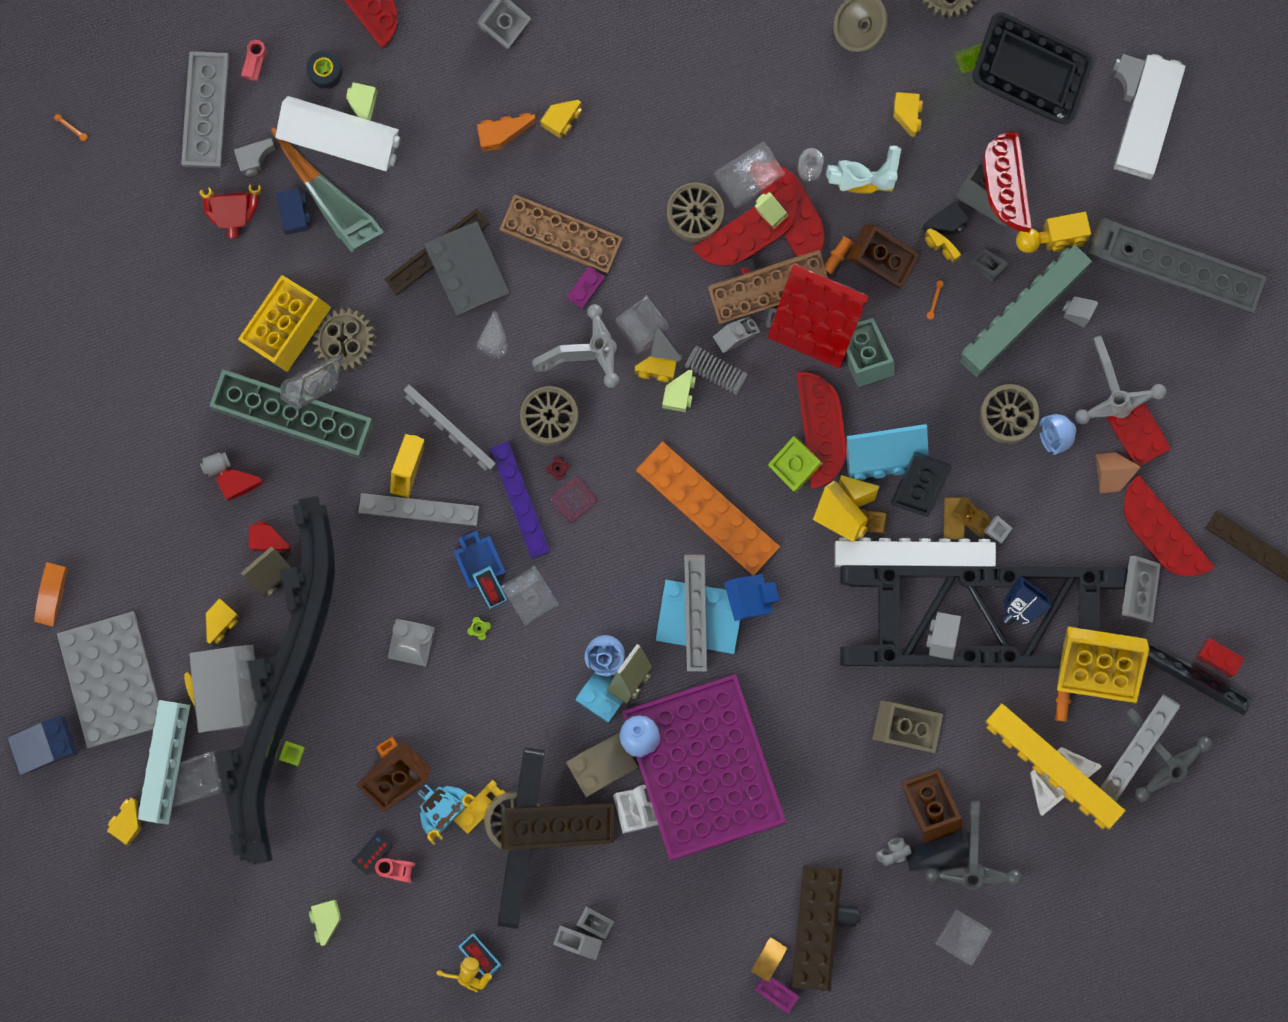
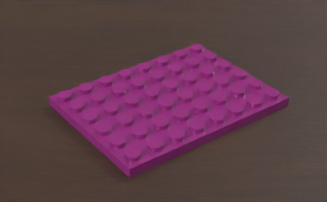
M736 674L622 711L625 721L633 716H646L654 721L659 730L660 741L658 747L652 753L643 757H637L670 862L786 824Z

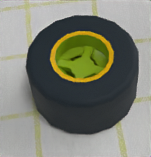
M316 52L307 61L308 77L318 88H332L341 80L343 74L342 65L338 57L332 52Z

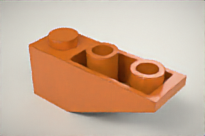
M523 113L516 118L506 116L500 118L499 121L484 120L481 124H477L482 152L501 149L536 124L535 114Z

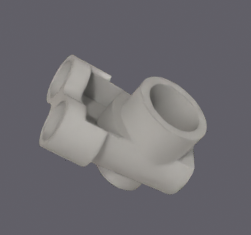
M903 838L890 840L888 842L889 849L876 852L878 861L882 862L884 866H888L894 863V861H905L907 855L911 854L910 847L904 842Z

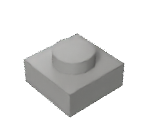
M995 516L984 532L995 542L1002 544L1012 530V527L999 516Z

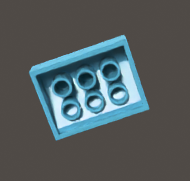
M927 425L847 436L846 463L849 478L863 481L869 477L883 478L889 474H904L914 452L929 457Z
M665 580L656 641L686 646L685 583ZM706 587L707 650L734 654L740 620L734 621L726 590Z

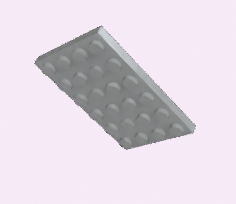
M132 611L57 633L87 748H93L153 730L159 700L135 612Z

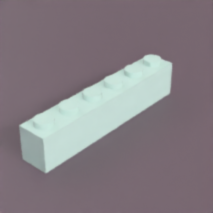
M159 700L144 786L142 788L138 820L169 824L190 705Z

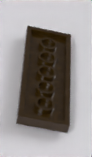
M611 802L502 809V850L614 843V803Z
M803 865L791 987L831 992L843 869Z

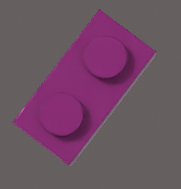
M589 266L566 298L583 310L604 281L605 276Z
M772 977L769 982L762 979L755 988V991L786 1013L790 1012L799 999L798 995Z

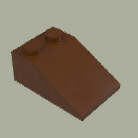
M864 224L846 259L902 289L920 254L877 226Z
M403 741L390 750L357 783V787L384 812L426 783L431 767Z
M939 769L901 782L924 843L962 830V818Z

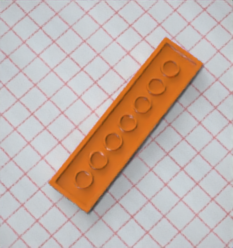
M663 441L636 469L637 473L752 576L780 548L777 543Z

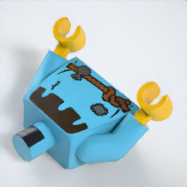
M427 785L423 786L418 792L425 800L420 806L422 809L420 819L429 841L435 845L434 839L436 837L442 840L443 838L440 834L466 807L472 809L473 807L469 805L470 801L475 800L477 802V799L456 787H439L433 792Z

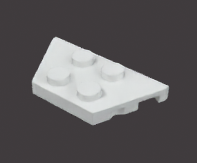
M1061 747L1057 750L1087 778L1102 767L1100 764L1072 753ZM1033 770L1030 772L1039 813L1043 816L1064 798L1063 794L1065 792L1059 787L1055 789L1048 783L1049 778L1045 774L1039 775Z

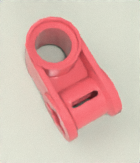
M380 859L376 863L375 870L380 876L412 883L410 878L415 863L402 860ZM382 862L390 864V871L388 873L380 871L379 866Z

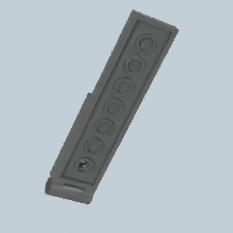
M1100 218L1087 253L1088 257L1099 260V262L1174 289H1183L1252 315L1255 312L1267 278L1261 274L1132 229L1106 218ZM1125 248H1130L1131 252H1126Z

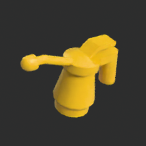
M467 957L460 965L459 975L446 974L442 970L437 971L438 976L458 979L462 986L478 992L479 989H484L492 978V975L486 973L481 980L474 978L479 971V963L472 957Z

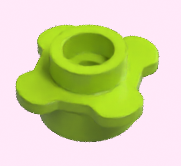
M475 617L472 620L471 627L468 628V634L478 637L479 640H484L486 638L485 634L491 628L489 622H483L479 617Z

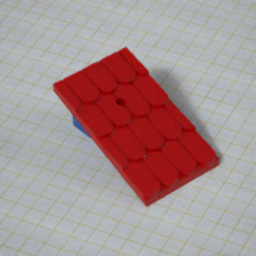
M793 264L767 338L840 369L868 296Z

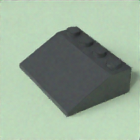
M478 222L424 243L423 246L456 317L509 294Z

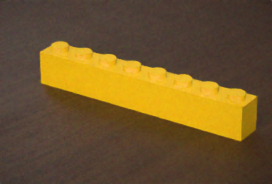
M1001 703L986 720L985 723L988 725L986 728L993 735L998 733L1003 738L1002 742L1009 749L1014 747L1018 751V757L1024 762L1029 760L1034 765L1032 767L1034 771L1039 775L1045 774L1049 778L1048 783L1055 789L1061 788L1065 792L1063 796L1070 802L1076 801L1080 805L1078 809L1086 816L1092 815L1096 819L1094 823L1102 830L1104 828L1109 830L1125 812L1119 804L1004 704Z

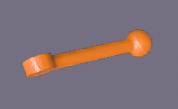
M60 114L54 116L55 121H60L79 136L81 141H87L88 136L85 133H80L63 120Z
M941 280L936 283V293L930 312L927 313L929 320L934 318L937 299L941 288L944 286V282Z

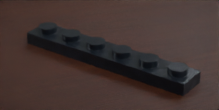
M1148 641L1149 652L1146 662L1242 715H1245L1252 700L1251 697Z

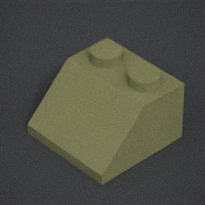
M637 644L616 672L607 691L625 703H628L631 697L635 699L641 691L638 687L641 683L645 685L651 677L648 673L652 666L640 645Z

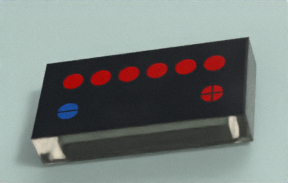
M377 831L352 860V863L368 875L376 863L392 847L393 843Z

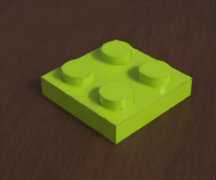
M793 436L768 466L794 492H798L823 463L796 436Z

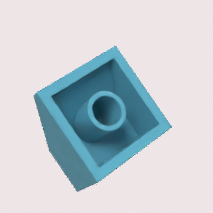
M594 673L575 700L607 723H610L624 701L607 691L613 680L611 676H602Z

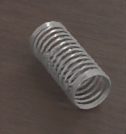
M696 346L690 354L685 364V368L687 367V369H689L691 367L692 371L695 369V373L698 372L699 375L702 374V377L706 376V380L710 378V382L714 380V384L718 382V386L722 384V388L726 386L725 389H729V392L733 391V395L735 394L736 396L742 388L748 376V373L746 374V372H742L740 378L734 385V382L741 371L739 369L733 381L729 385L731 378L735 373L737 367L734 368L732 374L725 383L727 376L731 371L733 365L730 366L727 374L721 381L729 363H727L723 372L717 379L725 363V361H723L719 370L713 377L719 363L721 362V359H719L715 368L709 375L715 361L717 360V356L715 357L708 371L705 373L714 355H711L706 366L702 370V367L706 359L708 358L710 352L707 353L704 361L698 368V365L702 357L704 356L706 350L703 351L700 359L694 366V363L702 350L700 346Z

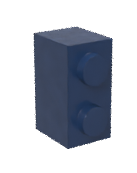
M299 188L276 193L285 234L289 235L309 230L308 224H311L309 212L305 213L304 205H307L305 193L301 194Z

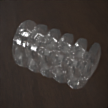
M807 148L800 155L797 170L803 180L814 181L821 175L824 163L822 153L815 148Z

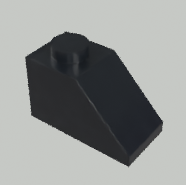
M954 201L925 222L922 229L924 232L932 229L946 235H953L955 232L959 234L967 228L966 224L969 219Z

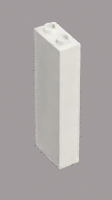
M1156 54L1146 57L1113 169L1150 180L1154 176L1185 70V65H1182L1181 62L1177 60L1168 61Z
M289 96L282 102L275 136L277 139L383 171H387L390 166H394L396 160L394 151L395 148H398L400 137H398L399 129Z

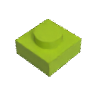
M285 741L279 760L299 766L305 747Z

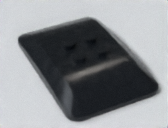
M998 12L991 18L972 78L975 84L991 93L1054 122L1066 125L1074 119L1093 61L1089 53L1006 13Z

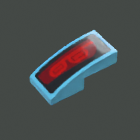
M490 566L472 574L489 609L507 601Z
M474 933L458 946L466 957H472L478 961L479 971L483 976L486 973L494 974L502 966Z

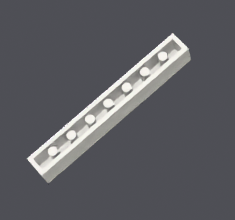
M839 538V541H835V567L842 565L996 566L995 542H990V539H979L978 542H970V539H958V542H951V539H939V542H931V539L928 538L919 539V542H911L909 538H900L899 542H891L890 538H879V541H871V538H859V541L852 542L847 538Z

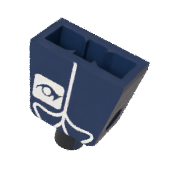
M1020 577L1004 598L1003 603L1007 613L1002 619L1007 625H1012L1016 620H1019L1024 625H1028L1051 608L1049 596Z

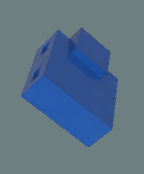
M477 531L459 538L462 548L453 553L469 588L477 585L472 574L488 566L491 567L495 577L505 573L490 536L480 539Z
M763 574L735 578L724 582L734 621L762 617L773 613L771 604L780 601L775 582L765 583Z

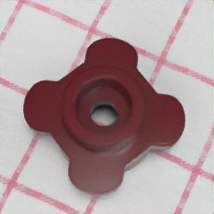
M555 457L550 466H547L546 472L555 476L556 480H562L564 473L569 471L570 466L567 463L564 464L559 457Z

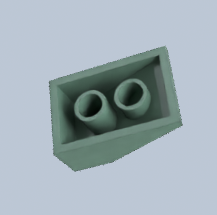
M874 318L858 322L845 354L857 387L895 376L894 360Z

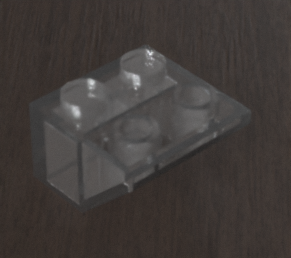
M645 296L615 318L616 325L638 354L653 344L657 326L660 325L664 332L670 328V325L648 296Z

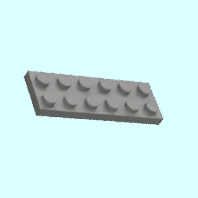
M189 51L182 167L221 168L229 66L228 53Z

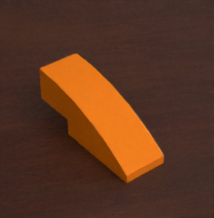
M46 562L37 598L34 622L54 627L65 590L63 587L68 568Z

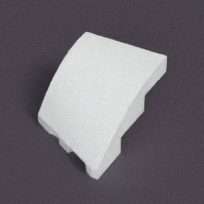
M646 785L613 795L623 834L658 825Z

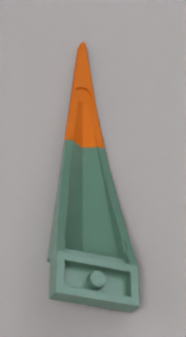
M272 127L271 132L275 137L277 130ZM276 138L338 239H342L351 253L382 236L384 232L368 213L331 184L289 142Z

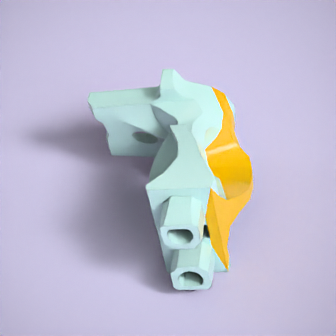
M890 146L886 162L876 172H870V169L858 162L847 160L838 161V166L828 165L826 171L828 182L830 184H837L841 191L873 193L881 190L892 192L898 177L897 169L901 148Z

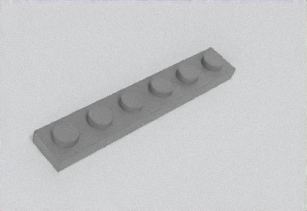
M408 385L404 389L405 398L412 405L415 403L421 407L419 411L426 418L431 416L435 420L433 424L441 431L445 429L450 434L448 436L449 439L456 445L459 442L464 446L462 450L470 458L472 456L476 457L479 460L477 464L483 470L489 469L492 472L497 467L492 459L413 387Z
M361 493L359 514L477 527L479 506Z
M685 555L687 671H707L705 555Z
M1164 694L1100 787L1115 802L1180 707L1178 703Z

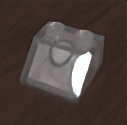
M535 566L501 586L524 625L559 605Z
M955 910L935 945L967 965L972 966L993 931Z

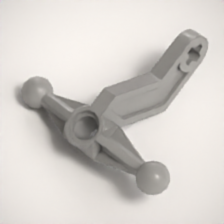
M593 304L587 310L588 316L593 319V334L590 344L559 345L533 359L534 371L544 372L563 362L597 359L606 373L604 384L608 388L616 387L619 383V377L614 373V354L617 344L611 339L610 333L600 318L603 313L602 308L597 304Z
M1102 337L1093 338L1111 390V395L1106 401L1089 411L1085 409L1078 410L1075 413V420L1078 424H1086L1090 418L1116 416L1117 418H1124L1133 409L1151 398L1162 399L1165 397L1167 391L1162 384L1154 385L1149 391L1130 393L1120 391Z

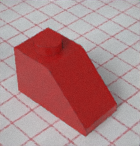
M226 469L219 473V477L215 478L228 502L264 484L259 477L234 469L231 471Z
M255 522V525H249V549L251 551H266L270 547H273L276 551H291V547L270 525H267V522Z

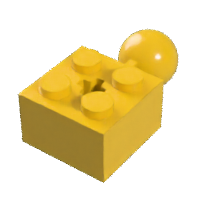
M1080 212L1049 218L1042 228L1043 232L1038 233L1033 228H1031L1029 233L1020 231L1016 236V245L1025 253L1036 251L1040 244L1046 243L1047 251L1053 250V252L1062 251L1065 249L1064 247L1068 246L1073 247L1076 245L1078 248L1082 247L1091 235L1087 213Z

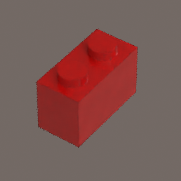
M1210 638L1205 640L1196 655V658L1230 678L1236 675L1244 661L1243 657Z

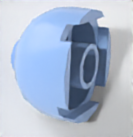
M1053 414L1040 420L1039 427L1042 426L1043 432H1040V438L1048 452L1053 451V455L1070 449L1075 441L1076 427L1066 416Z
M602 635L591 640L586 648L584 660L587 667L595 670L596 674L610 676L616 674L623 664L625 650L620 641L615 637Z
M638 715L629 718L624 722L620 730L621 745L632 756L643 757L654 752L659 745L660 734L658 727L653 720L646 716Z

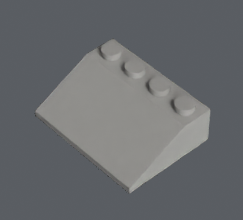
M253 645L189 653L198 733L249 728L258 704L254 699L247 661L255 660Z

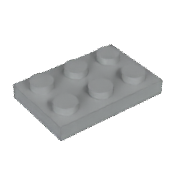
M1130 556L1124 603L1122 606L1123 616L1153 623L1160 563L1137 556Z

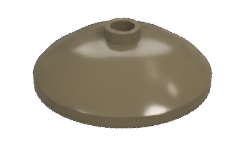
M846 0L843 2L834 19V34L839 44L852 52H865L874 48L882 40L888 25V16L884 5L880 0Z

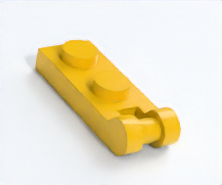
M494 780L475 797L477 802L472 800L469 804L473 807L472 809L466 807L454 819L467 834L484 819L486 809L491 803V800L486 795L490 791L496 797L505 793L504 790L501 791L496 786L497 783Z

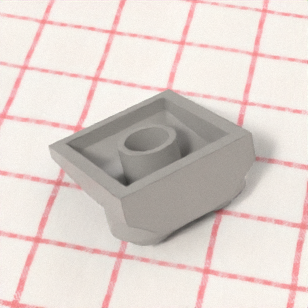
M493 0L477 24L482 31L487 32L508 49L531 18L511 0Z
M396 619L393 626L388 659L427 667L435 627Z

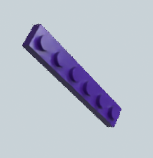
M509 441L490 448L531 559L549 553L550 550Z

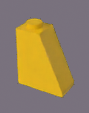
M405 434L391 471L390 493L406 498L410 497L424 450V439L416 435Z
M832 481L824 488L813 520L852 542L859 537L862 538L867 531L866 523L868 518L837 482Z

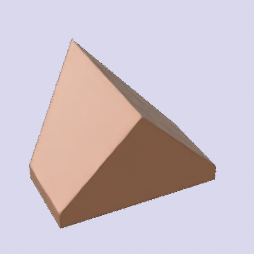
M1116 452L1096 454L1100 494L1120 492L1140 469V466Z

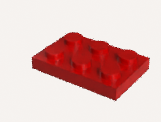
M1145 403L1133 409L1127 417H1106L1131 462L1136 465L1142 466L1171 450Z

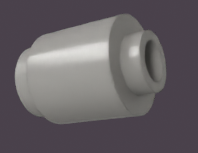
M218 452L202 459L203 463L200 464L204 475L208 474L209 477L231 467L226 452Z

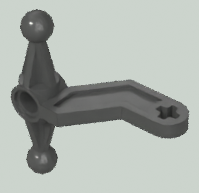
M1130 708L1124 714L1137 733L1144 722L1135 710ZM1202 736L1197 740V746L1173 757L1157 740L1151 751L1161 761L1159 771L1146 787L1136 789L1134 794L1136 800L1146 802L1150 799L1152 792L1170 783L1184 780L1188 768L1199 754L1211 750L1212 740L1209 737Z
M972 801L969 863L946 870H939L937 867L926 869L925 877L928 881L936 882L941 878L962 884L971 890L1001 882H1008L1012 886H1017L1021 883L1022 875L1017 870H1011L1006 874L986 868L978 863L980 801Z

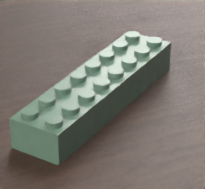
M1076 245L1071 249L1067 247L1060 254V257L1057 259L1058 262L1054 260L1046 268L1044 276L1040 274L1036 277L1030 286V290L1025 288L1016 299L1017 302L1014 303L1012 301L1005 308V311L1002 313L1003 316L998 315L991 322L990 329L988 331L984 329L977 336L974 345L970 343L965 347L961 354L963 357L960 362L976 378L1087 270L1092 261Z
M223 369L209 405L213 411L361 459L374 424L372 418Z

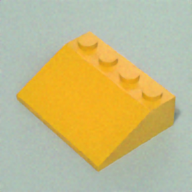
M281 275L238 340L288 372L331 309V306Z
M1067 627L1057 691L1137 703L1149 652L1147 639Z

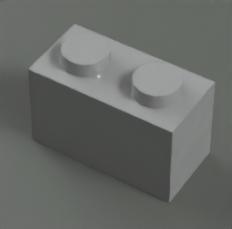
M937 612L936 620L932 619L930 631H933V634L928 635L926 646L930 647V656L953 660L961 616Z

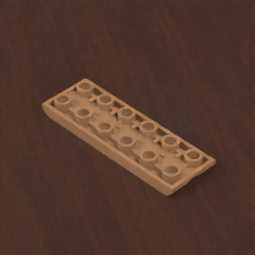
M515 194L499 229L505 234L607 274L623 237Z
M820 250L708 286L718 323L722 324L779 305L793 264L828 278Z

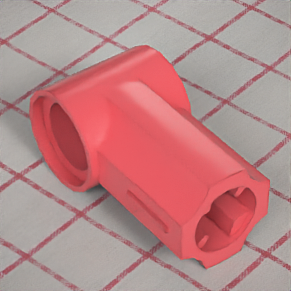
M253 40L247 46L248 52L241 76L248 80L258 81L267 50L261 41ZM255 47H261L262 51L259 54L252 53Z

